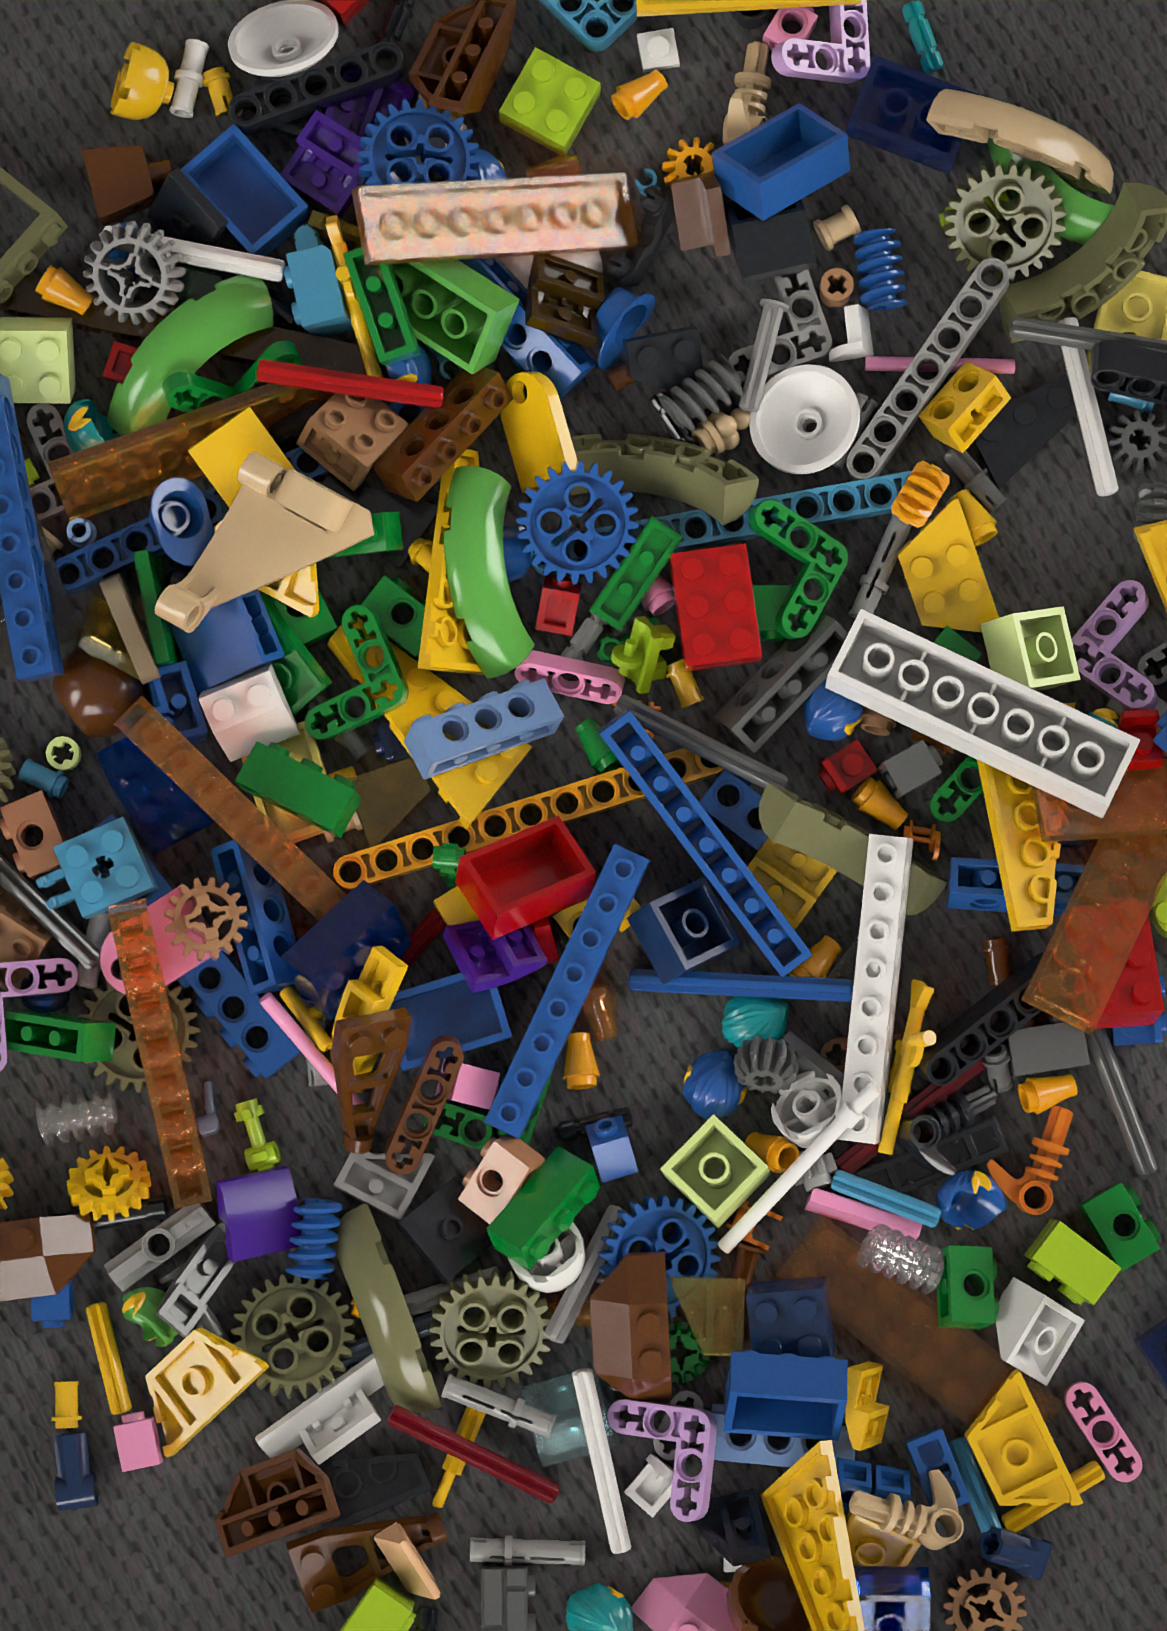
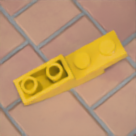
M384 946L372 947L359 979L348 980L335 1021L389 1011L408 965ZM334 1022V1027H333V1031H332V1038H331L332 1041H333V1036H334L335 1022ZM331 1047V1048H330V1063L333 1065L332 1054H331L332 1047ZM379 1053L355 1057L353 1060L354 1075L371 1072ZM362 1089V1090H357V1091H355V1092H356L357 1094H358V1093H362V1092H363V1089Z

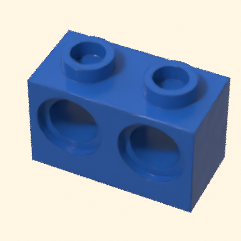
M724 769L699 803L712 820L754 852H757L768 836L764 833L763 829L757 830L752 828L748 824L747 816L750 811L759 809V802L762 796L750 788L752 782ZM723 787H732L738 793V802L730 807L724 806L718 801L717 792Z
M936 1425L903 1439L929 1507L933 1505V1496L928 1472L938 1469L952 1487L958 1506L971 1502L940 1426Z

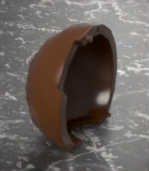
M89 642L72 650L62 661L65 675L55 676L53 679V690L59 701L83 733L90 737H111L123 732L121 724L124 716L143 711L148 699L147 683L144 685L141 683L127 648L111 642Z
M771 1556L768 1559L743 1564L736 1569L726 1596L730 1620L737 1631H812L784 1558Z

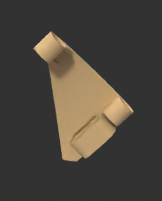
M252 452L246 457L240 467L238 481L243 485L224 519L190 573L181 582L169 585L161 593L155 605V614L187 633H191L211 608L275 582L374 536L370 511L293 469H286L257 452Z

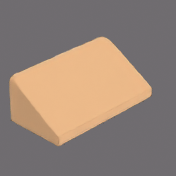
M396 1522L374 1536L375 1542L409 1593L434 1600L440 1597L439 1594L441 1593L432 1573L400 1523Z

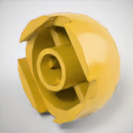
M131 42L123 56V59L129 60V64H124L121 73L120 70L118 71L110 107L112 110L110 113L125 119H147L158 111L162 103L169 104L175 83L168 81L169 68L165 59L157 51Z

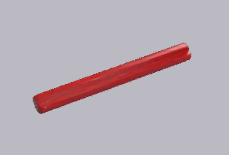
M265 359L259 360L256 372L259 382L436 409L441 407L444 397V391L441 386Z

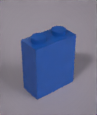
M258 589L211 608L191 633H187L170 623L175 643L180 649L184 661L186 660L197 694L285 657Z

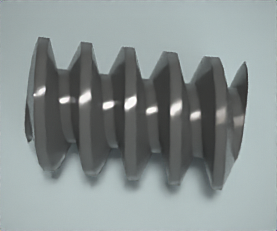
M719 354L718 357L720 364L714 360L707 362L708 373L702 369L695 371L696 382L690 378H685L682 381L684 391L677 386L670 389L672 400L665 395L659 397L664 410L678 427L685 426L693 432L695 430L692 420L694 417L703 423L708 421L705 409L708 408L715 414L720 413L717 405L719 399L729 406L732 404L729 396L730 391H733L740 397L744 395L737 372L723 354Z

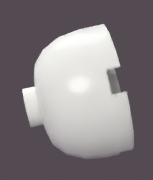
M807 1071L797 1075L795 1082L791 1084L789 1090L779 1089L781 1096L777 1100L776 1106L772 1103L771 1113L774 1124L784 1137L801 1148H808L836 1118L835 1112L842 1106L843 1089L834 1077L827 1074L828 1079L816 1078L815 1071ZM825 1088L830 1092L829 1097L823 1092Z
M572 1223L566 1231L561 1232L550 1245L547 1254L542 1259L537 1260L530 1270L509 1257L508 1260L519 1280L526 1282L532 1290L545 1293L562 1291L572 1285L583 1270L586 1262L584 1240L576 1225Z

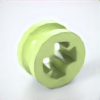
M56 737L47 746V761L57 770H72L81 760L82 754L79 745L69 737ZM65 743L70 744L72 748L69 751L74 752L72 760L65 759L62 764H58L55 760L59 757L54 755V750L56 747L63 748Z

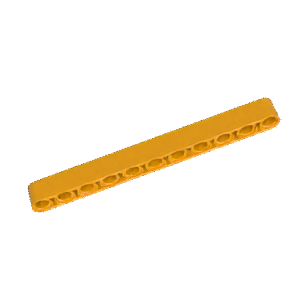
M685 748L663 754L668 762L677 760L685 766L686 773L681 778L685 785L714 777L724 770L720 766L716 768L705 767L700 760V756ZM622 767L481 812L466 830L470 834V840L467 846L463 848H466V854L532 827L523 823L520 818L521 811L527 806H536L541 810L542 818L539 823L559 815L563 823L566 824L645 799L646 796L642 791H635L630 787L628 783L630 775ZM599 783L609 784L614 790V796L608 802H598L592 795L593 788ZM569 794L577 799L578 807L575 812L563 814L557 809L556 803L560 796ZM492 817H499L506 823L505 832L499 837H491L485 832V823ZM458 819L339 858L334 865V878L344 889L358 890L432 866L433 854L426 860H419L414 857L413 847L416 842L428 840L433 846H443V843H449L448 838L453 830L465 828ZM385 851H391L397 855V866L391 871H381L377 866L378 856ZM352 862L360 865L362 872L358 881L354 883L344 882L341 877V870L344 865Z

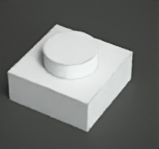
M673 28L637 34L643 73L652 72L654 69L663 70L680 66Z

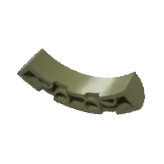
M1123 183L1120 195L1110 215L1086 244L1055 267L1032 278L1009 284L1007 291L999 301L1002 325L1010 343L1024 341L1009 336L1010 321L1016 316L1055 323L1073 316L1081 319L1102 306L1122 290L1144 267L1145 262L1143 258L1152 248L1155 242L1160 243L1167 231V195L1150 185Z
M601 434L571 437L577 461L581 460L583 462L584 471H588L593 462L597 463L599 476L607 469H610L612 471L610 483L622 479L624 484L619 491L647 493L675 499L706 512L722 525L737 520L748 510L756 497L759 478L732 459L725 463L710 457V450L698 445L669 438L628 434L626 440H602ZM579 485L573 487L569 493L571 496L588 493V489Z
M768 783L759 802V820L764 833L773 842L812 857L864 886L869 834L873 833L817 803L812 805L804 800L797 801L799 797L794 792ZM911 858L906 906V914L908 916L917 915L927 909L938 898L948 883L947 880L914 858Z
M368 1204L360 1205L347 1212L340 1219V1225L333 1230L339 1236L338 1241L332 1242V1246L337 1250L336 1256L360 1315L387 1396L394 1406L399 1405L411 1412L422 1413L442 1407L396 1274L389 1263L381 1242L380 1233Z

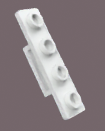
M372 1353L338 1377L334 1384L330 1383L322 1389L321 1393L317 1392L257 1435L255 1440L271 1459L294 1450L304 1443L311 1457L320 1465L380 1422L381 1418L368 1397L384 1386L374 1354Z

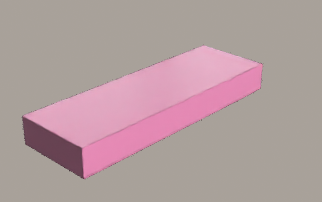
M813 1188L804 1209L911 1244L919 1237L922 1224L818 1188Z

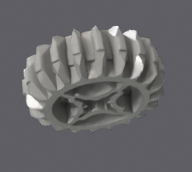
M129 221L125 229L120 223L113 225L112 233L104 230L99 234L101 242L95 240L90 244V248L95 254H88L84 258V261L93 266V268L83 271V276L94 281L86 286V291L93 292L97 290L99 296L94 299V305L98 306L105 302L108 305L104 312L107 316H110L117 310L119 322L126 321L129 314L133 324L141 323L143 316L148 322L154 321L157 313L164 316L169 312L167 304L174 305L179 300L174 292H180L184 289V284L175 279L186 273L184 268L175 267V263L183 258L182 254L176 253L172 255L169 250L174 247L175 241L169 240L165 244L160 241L164 236V230L159 229L153 235H150V223H144L139 231L135 221ZM135 244L134 251L129 253L128 259L118 258L113 260L109 258L117 245ZM149 252L157 260L160 270L153 268L149 263ZM133 265L136 267L135 273L141 275L135 281L133 279V272L128 270ZM109 275L116 278L119 282L120 293L113 287ZM154 285L160 287L153 299L134 301V296L139 292L141 286L150 288Z

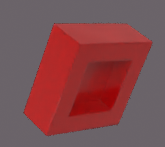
M114 341L102 375L103 378L123 384L133 366L131 358L138 348Z

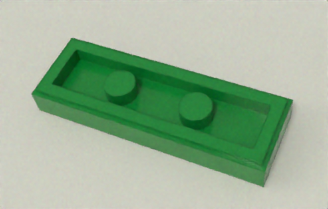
M651 516L636 538V543H633L628 550L630 556H624L619 564L620 568L614 571L589 611L621 632L669 560L670 554L675 551L683 539V536L654 516Z

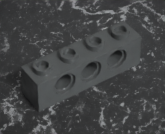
M821 611L809 634L798 639H788L724 705L714 718L738 743L752 753H755L827 678L848 633L835 619Z

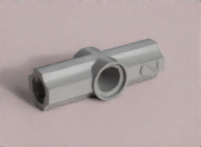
M197 1197L104 1264V1267L114 1283L124 1292L217 1223L206 1206ZM156 1234H163L169 1239L170 1248L165 1255H158L151 1248V1240Z

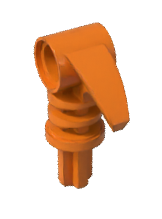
M1053 1106L1051 1108L1042 1138L1033 1137L1032 1144L1038 1147L1036 1155H1029V1158L1034 1160L1032 1167H1025L1021 1178H1013L992 1159L986 1163L990 1177L997 1182L1004 1195L1017 1204L1018 1208L1025 1213L1032 1215L1043 1214L1049 1210L1053 1203V1193L1049 1186L1051 1180L1058 1181V1177L1053 1174L1055 1168L1062 1169L1063 1165L1058 1162L1059 1156H1068L1070 1149L1063 1147L1073 1117V1112L1060 1106ZM1033 1186L1038 1187L1043 1193V1201L1036 1208L1028 1207L1024 1200L1026 1190Z

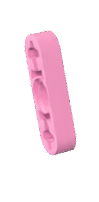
M534 650L530 652L529 656L515 670V677L518 682L530 680L532 683L544 678L553 693L604 704L617 702L622 695L625 683L624 676L619 674L618 670L613 667ZM572 673L579 680L567 681L561 677V674Z
M1083 1381L1071 1384L1064 1393V1404L1108 1473L1121 1482H1130L1136 1479L1142 1470L1141 1457L1097 1389ZM1078 1389L1083 1393L1090 1391L1092 1396L1088 1399V1403L1093 1411H1096L1099 1406L1103 1410V1413L1092 1416L1085 1425L1081 1419L1089 1415L1082 1406L1074 1407L1072 1404L1076 1399L1074 1392ZM1098 1421H1108L1113 1427V1435L1107 1442H1097L1093 1438L1092 1428ZM1120 1439H1122L1124 1445L1117 1447L1124 1457L1132 1456L1134 1460L1129 1464L1131 1471L1128 1474L1122 1470L1115 1471L1114 1467L1117 1466L1118 1460L1111 1451L1106 1457L1102 1452L1114 1447Z

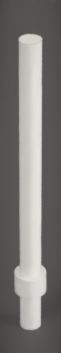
M869 1082L851 1102L846 1101L835 1112L836 1118L718 1242L721 1250L725 1253H730L847 1128L852 1129L863 1118L862 1112L880 1094L879 1089L874 1084Z

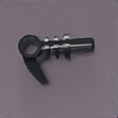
M985 1084L966 1095L955 1091L947 1096V1101L941 1100L936 1106L927 1107L925 1115H906L901 1117L896 1143L901 1148L907 1149L916 1161L929 1170L945 1176H953L957 1170L938 1152L937 1143L940 1139L948 1136L949 1132L954 1133L960 1127L968 1128L972 1126L975 1122L974 1115L996 1105L998 1097L996 1090L992 1091L990 1085ZM916 1124H918L921 1131L918 1141L913 1134Z

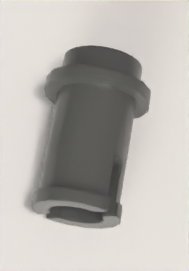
M1002 1043L981 1059L982 1064L987 1069L988 1084L991 1090L994 1091L996 1090L995 1082H997L998 1093L1006 1092L1013 1086L1008 1063L1011 1059V1054Z

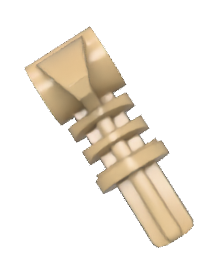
M754 41L747 45L744 70L735 74L734 84L740 89L734 90V94L730 98L728 114L724 119V145L767 121L766 117L763 116L766 109L763 103L767 102L768 95L763 91L769 90L772 82L765 75L769 52L767 44Z
M939 1469L928 1472L933 1496V1505L931 1507L919 1504L914 1509L912 1501L906 1500L902 1504L900 1496L890 1493L886 1499L864 1492L855 1491L849 1502V1510L852 1514L878 1521L880 1531L889 1533L895 1527L897 1534L904 1535L907 1532L911 1539L918 1537L920 1542L931 1550H939L957 1541L964 1531V1524L959 1515L955 1494ZM936 1521H939L945 1527V1538L937 1533L935 1529Z

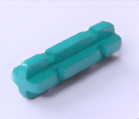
M919 0L909 2L903 6L902 13L905 22H909L908 30L917 55H921L920 63L925 73L936 72L942 68L943 61L940 52L935 51L937 44L928 19H924L925 11L923 5Z

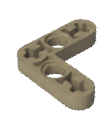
M120 571L103 578L100 581L101 589L141 683L144 685L161 678L132 608L134 601L122 572Z

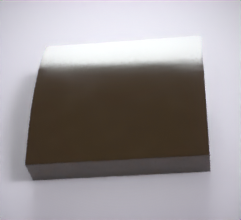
M537 250L534 254L528 281L525 325L592 347L599 339L598 321L596 318L597 310L605 302L603 273Z

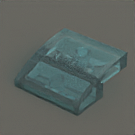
M592 1367L591 1370L594 1376L610 1449L616 1447L598 1378L594 1373V1367ZM572 1373L521 1387L523 1398L526 1400L525 1404L557 1415L549 1438L533 1432L542 1467L589 1455Z

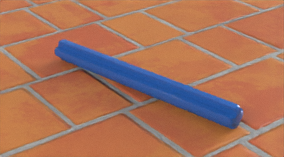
M632 969L629 974V988L632 991L838 1002L852 1001L854 985L851 979L781 977L690 971L663 985L654 969Z

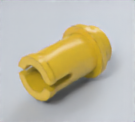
M216 67L203 73L204 80L202 85L208 88L215 109V115L219 118L225 116L224 113L228 112L233 94L228 82L231 78L230 73L225 72L224 67Z
M419 538L408 549L411 563L416 566L420 565L428 573L430 572L433 548L431 540Z
M683 659L667 666L668 674L665 677H670L681 703V708L704 700L692 671L685 672Z
M79 1381L54 1382L55 1417H51V1421H55V1428L57 1429L78 1428V1420H82V1416H78Z

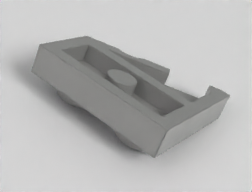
M351 1152L333 1187L365 1204L367 1203L368 1206L400 1222L435 1156L430 1153H423L416 1169L411 1173L401 1175L392 1172L388 1168L385 1153L367 1152L356 1154ZM394 1152L397 1162H401L403 1158H411L409 1154Z

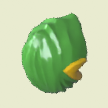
M152 1287L134 1289L122 1298L123 1316L126 1320L139 1324L144 1329V1340L151 1341L156 1338L155 1346H168L173 1342V1338L178 1333L155 1314L165 1292Z

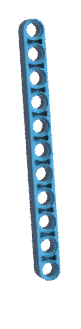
M912 471L754 499L748 510L739 517L743 527L736 532L727 531L720 522L700 509L655 518L683 536V539L673 553L761 537L751 528L749 513L754 505L766 500L780 502L796 514H798L796 511L798 503L802 501L812 503L815 506L816 514L811 518L804 519L816 527L892 513L891 506ZM874 488L885 489L889 494V502L884 505L874 503L870 498V491ZM844 494L852 500L853 508L846 512L839 511L834 507L833 498ZM649 519L636 521L639 523V527L628 529V534L636 539ZM788 520L785 523L776 524L783 528L788 523ZM692 521H698L704 525L706 533L701 538L693 539L686 534L685 526ZM613 525L595 528V530L600 533H606L611 530ZM795 527L792 531H797V530H802V529H801V528H798V527ZM566 534L555 537L551 541V545H558ZM575 539L568 543L566 546V555L568 557L579 558L575 554L574 548L578 543L583 542L582 540ZM535 551L531 552V559L535 555ZM618 554L615 558L620 563L624 556ZM539 563L533 566L538 573L544 575L542 573L544 565ZM553 569V570H552L548 575H546V576H552V575L556 574V571H557V570H556V569Z

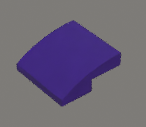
M350 69L344 73L342 79L353 83L361 78L362 73L359 70ZM396 82L328 107L324 110L323 114L357 136L368 137L365 133V128L367 124L377 126L374 121L376 113L379 112L387 117L386 111L389 104H392L400 111L404 99L410 104L415 89ZM394 135L391 137V140L394 144L396 142L398 135Z
M316 110L295 140L299 147L280 175L291 187L342 218L365 177H361L358 174L360 167L365 165L357 161L358 152L365 151L359 147L361 137Z
M480 920L446 926L443 933V938L472 993L507 984L538 970L547 963V958L529 925L494 940L491 939Z
M287 1166L216 1181L218 1217L225 1221L228 1259L236 1262L300 1247L289 1241L290 1237L299 1236L302 1231L291 1226L292 1222L300 1221V1215L293 1211V1208L297 1207L298 1203L290 1170Z

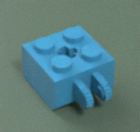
M302 225L294 233L297 251L286 254L288 266H285L283 269L286 283L289 289H294L296 302L291 304L295 322L297 325L301 324L305 331L321 337H330L354 331L342 286L335 276L337 266L333 252L324 246V243L321 241V234L312 226Z
M125 817L118 818L54 846L53 850L61 869L36 880L38 887L41 889L53 886L56 882L66 878L71 890L55 895L46 901L45 904L48 911L75 900L82 917L86 919L101 915L158 890L131 823ZM104 859L107 862L113 861L114 866L109 869L110 876L107 878L101 873L98 874V868L101 866L100 862Z

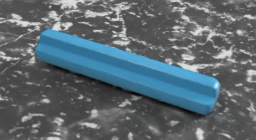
M838 1170L835 1173L831 1183V1188L834 1191L931 1228L938 1224L942 1210L935 1205L842 1170Z
M958 1437L948 1442V1445L971 1502L969 1503L981 1533L987 1532L992 1526L1001 1529V1524L967 1439L965 1437Z

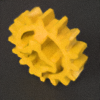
M104 1146L102 1154H97L92 1149L89 1151L90 1159L86 1160L79 1157L77 1159L78 1168L69 1169L70 1180H67V1188L73 1207L79 1206L80 1214L83 1216L92 1211L95 1221H98L102 1214L108 1215L109 1221H114L115 1214L121 1213L127 1218L129 1217L128 1209L130 1207L140 1210L142 1208L141 1199L149 1198L148 1187H151L150 1172L147 1170V1163L145 1160L139 1161L138 1153L135 1151L126 1156L124 1147L120 1146L116 1153H111L109 1146Z

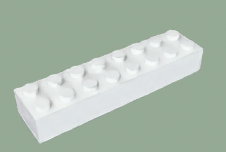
M860 609L827 675L825 688L1102 819L1140 742V739L863 609Z

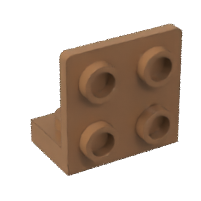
M335 393L309 418L296 444L354 492L364 481L373 463L409 425L381 400Z
M0 885V963L39 960L43 951L55 938ZM19 968L13 971L11 974L13 986L23 990L31 972L26 968ZM0 969V987L8 992L4 981L6 969Z

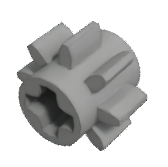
M832 1153L822 1154L795 1183V1186L804 1184L806 1192H811L813 1188L821 1189L831 1185L832 1177L830 1174L836 1173L838 1170Z

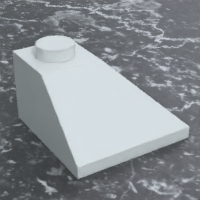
M1013 1277L998 1302V1315L995 1319L1000 1356L1002 1360L1047 1386L1085 1320Z

